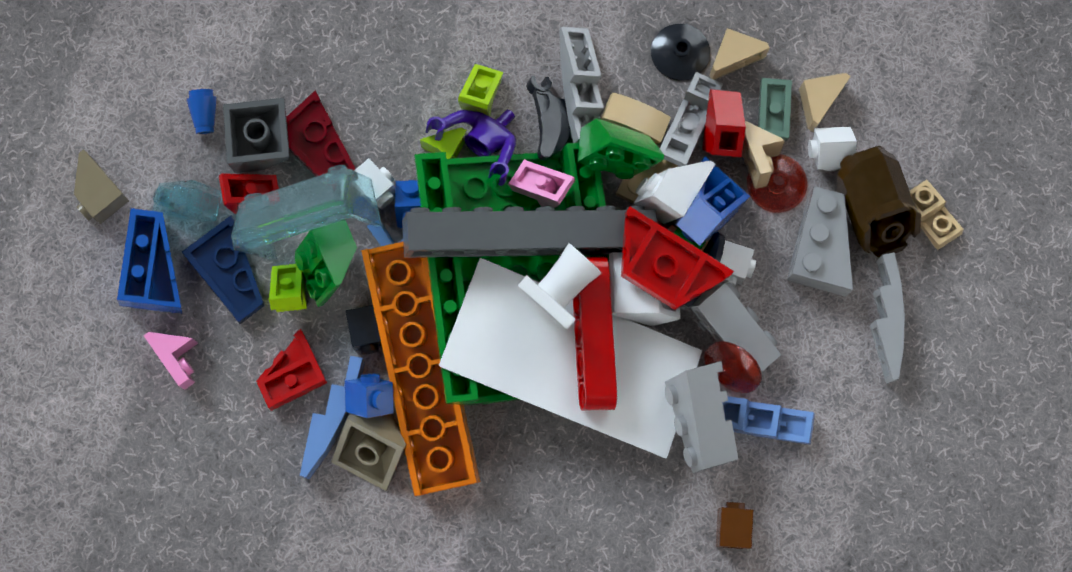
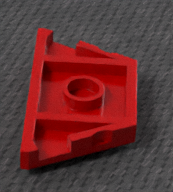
M631 206L627 209L624 222L621 277L674 310L680 308L726 280L734 272L729 267Z

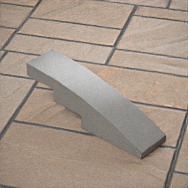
M561 27L559 36L563 91L573 143H579L581 128L596 118L600 119L599 115L604 109L597 85L602 76L589 29Z
M895 252L884 254L876 261L883 284L882 287L873 292L880 319L875 320L869 325L886 384L899 379L904 350L905 313L902 283Z

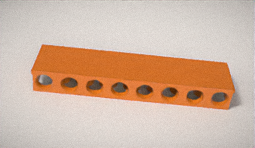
M403 241L361 250L389 381L393 382V399L400 432L406 443L404 450L414 496L481 482L464 405L446 404L442 371L441 367H439L440 355L427 257L404 258Z

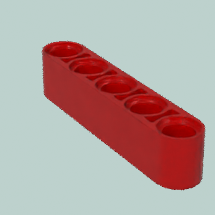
M586 257L602 274L573 298V314L576 319L574 321L579 406L582 411L615 410L617 405V383L609 263L606 257Z

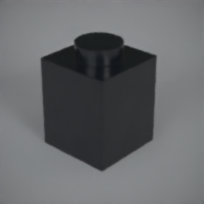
M373 305L345 310L354 351H360L362 355L378 352L382 344Z

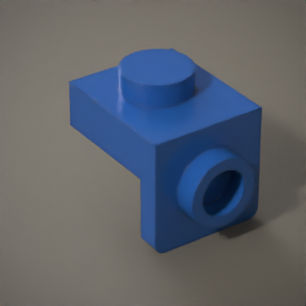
M417 180L396 181L395 184L396 223L398 228H403L402 220L405 214L413 208L420 207Z

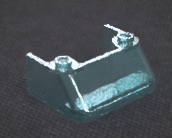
M338 165L329 168L326 174L265 194L254 193L245 196L244 201L238 205L231 234L233 249L274 260L277 259L274 242L341 220L354 218L375 227L382 226L372 179L352 169H347L345 165Z

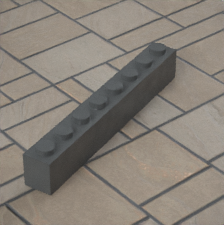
M544 206L536 208V211H524L523 207H509L505 211H493L491 207H478L474 211L462 212L459 207L444 208L442 212H430V209L425 207L413 208L405 214L402 220L404 258L561 255L568 243L582 255L622 253L625 213L628 208L626 210H615L614 206H602L596 210H585L583 206H573L567 208L566 211H555L554 207ZM631 206L657 223L656 210H645L644 206Z

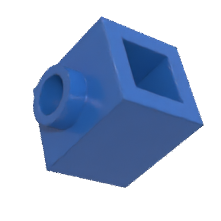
M364 374L359 379L346 380L345 411L365 418L393 414V382L380 379L379 374Z

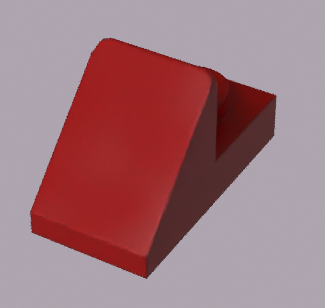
M227 173L219 175L223 203L235 215H239L248 207L276 208L281 204L276 175Z

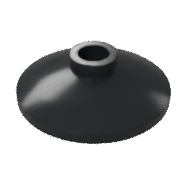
M672 24L663 28L655 36L651 46V58L657 70L664 76L673 80H689L694 77L696 72L702 73L710 59V46L704 34L697 28L688 24ZM682 44L686 46L687 51L679 52L676 46Z

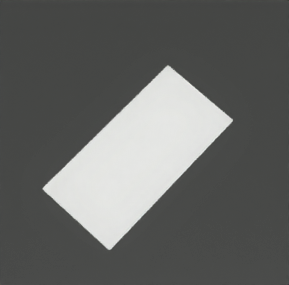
M480 258L439 367L667 458L676 429L674 426L675 414L673 407L667 402L665 397V381L686 370L697 368L702 350L631 320L612 315L617 405L615 410L582 411L578 400L574 322L566 329L520 288L518 284L525 276ZM572 299L565 309L574 316Z

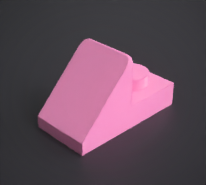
M524 160L508 185L514 192L537 199L541 207L551 206L555 208L560 205L575 182V178Z
M153 332L143 335L179 387L185 390L195 383L190 376L194 373V370L184 357L180 360L178 357L197 345L198 342L193 338Z

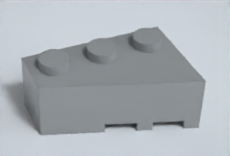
M721 282L704 292L690 307L681 306L684 310L691 308L700 320L697 325L703 331L706 329L719 344L717 347L743 376L752 379L756 378L781 356V353L775 347L778 344L775 338L768 331H763L757 324L759 321L758 316L751 308L743 306L739 300L741 297L740 293L731 283Z
M721 361L686 370L665 381V397L667 402L673 407L675 414L674 426L678 435L682 437L685 447L683 450L686 464L691 467L692 473L738 460L732 420H725L722 403L728 401L727 391H720L717 373L723 371Z

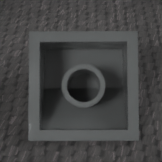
M284 98L223 104L227 164L234 173L266 170L290 159Z

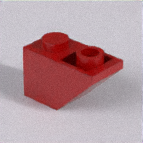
M710 89L702 149L712 155L742 157L746 125L741 92Z

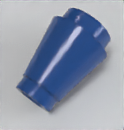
M196 89L189 91V98L186 101L196 134L214 133L217 97L213 95V90Z

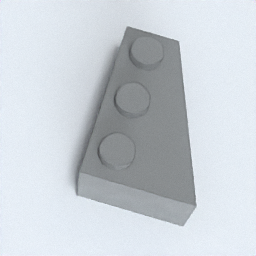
M816 186L810 191L807 196L786 281L845 297L853 290L844 194Z

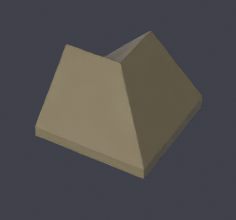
M392 414L371 418L349 415L331 462L387 491L406 446Z

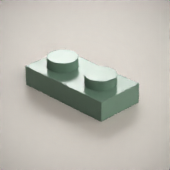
M762 78L759 93L758 127L781 137L784 141H788L792 80Z

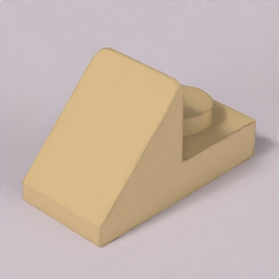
M745 121L746 129L742 156L755 189L766 187L774 171L771 157L780 154L784 140Z

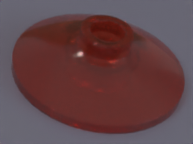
M779 154L778 156L770 157L773 162L774 171L766 187L755 189L750 174L748 173L747 189L752 200L762 209L774 213L786 212L795 208L803 200L807 191V177L801 165L793 158ZM774 177H782L784 184L777 185L774 182Z
M718 341L711 344L706 350L704 356L706 365L722 362L723 371L717 373L718 380L727 389L738 393H750L760 385L762 380L761 369L754 357L744 348L731 342Z

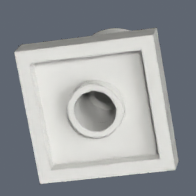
M568 243L560 258L539 284L526 275L518 286L568 329L576 319L565 307L602 272Z

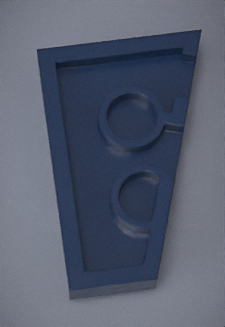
M232 215L182 251L184 257L239 324H242L265 306Z

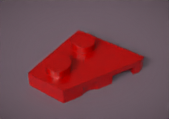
M302 329L293 335L295 338L284 352L281 350L273 360L272 366L265 369L256 380L270 411L327 384L326 378Z

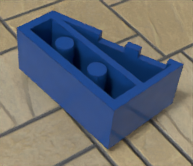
M705 156L700 162L710 160ZM715 165L684 217L677 219L676 225L682 229V234L689 241L696 242L700 246L726 225L751 196Z
M131 208L117 301L122 307L183 314L163 212Z

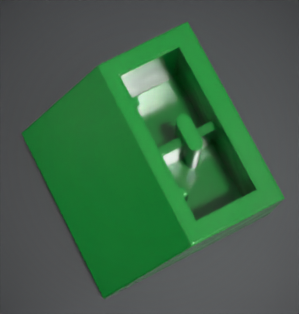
M599 118L594 119L581 128L577 162L589 165V168L592 170L607 171L615 174L620 179H631L664 160L663 152L648 135Z
M345 219L312 228L295 250L296 265L300 271H303L307 280L308 294L312 299H315L318 307L323 306L341 285L357 249Z

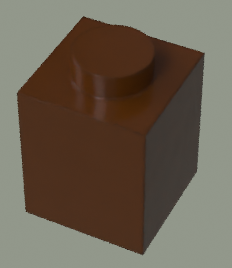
M726 502V507L719 508L717 514L716 547L752 549L754 510L745 509V503Z

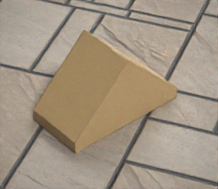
M727 28L710 72V78L715 80L765 58L770 49L768 43Z
M842 73L803 81L799 92L807 127L810 131L814 132V128L818 126L851 77L850 75Z

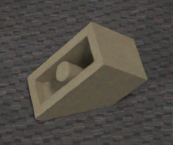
M84 149L80 151L74 196L80 202L77 208L88 221L94 218L102 224L129 200Z

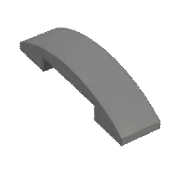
M698 72L695 73L660 147L665 160L678 166L687 165L706 122L710 89L721 90L722 83Z

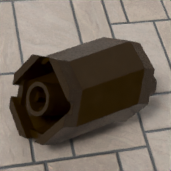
M875 146L846 156L840 162L841 169L837 172V192L845 196V207L859 245L865 252L870 253L871 251L878 258L884 254L903 251L908 246L906 240L909 236L912 235L915 238L920 233L921 213L915 207L899 161L882 146Z

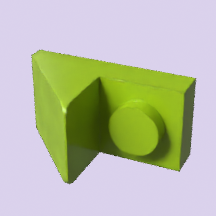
M474 64L458 98L461 109L478 111L490 116L493 100L501 84L503 72Z
M460 127L446 131L439 141L435 140L436 134L420 139L421 148L431 153L446 152L447 159L457 158L465 144L467 130Z
M296 264L272 266L269 293L271 310L285 312L307 309L304 273L298 269Z

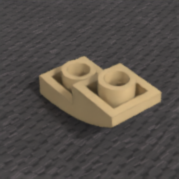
M612 93L601 119L648 135L657 145L662 142L671 117L645 103L624 95Z
M928 180L909 190L915 207L921 213V229L937 250L962 235L964 229L945 208L946 201Z

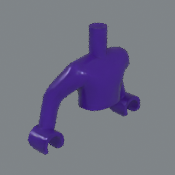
M458 110L444 118L436 116L429 118L425 133L432 129L437 130L436 141L442 139L445 129L459 123H466L472 127L465 136V144L471 151L481 157L491 156L493 153L501 150L498 161L491 165L488 178H491L494 174H499L501 177L498 185L502 186L505 184L509 173L507 165L516 147L515 136L506 128L515 118L511 110H505L496 120L482 112L472 110Z

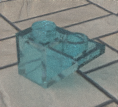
M194 180L159 183L153 196L154 206L152 211L163 212V215L198 222L216 221L222 192Z

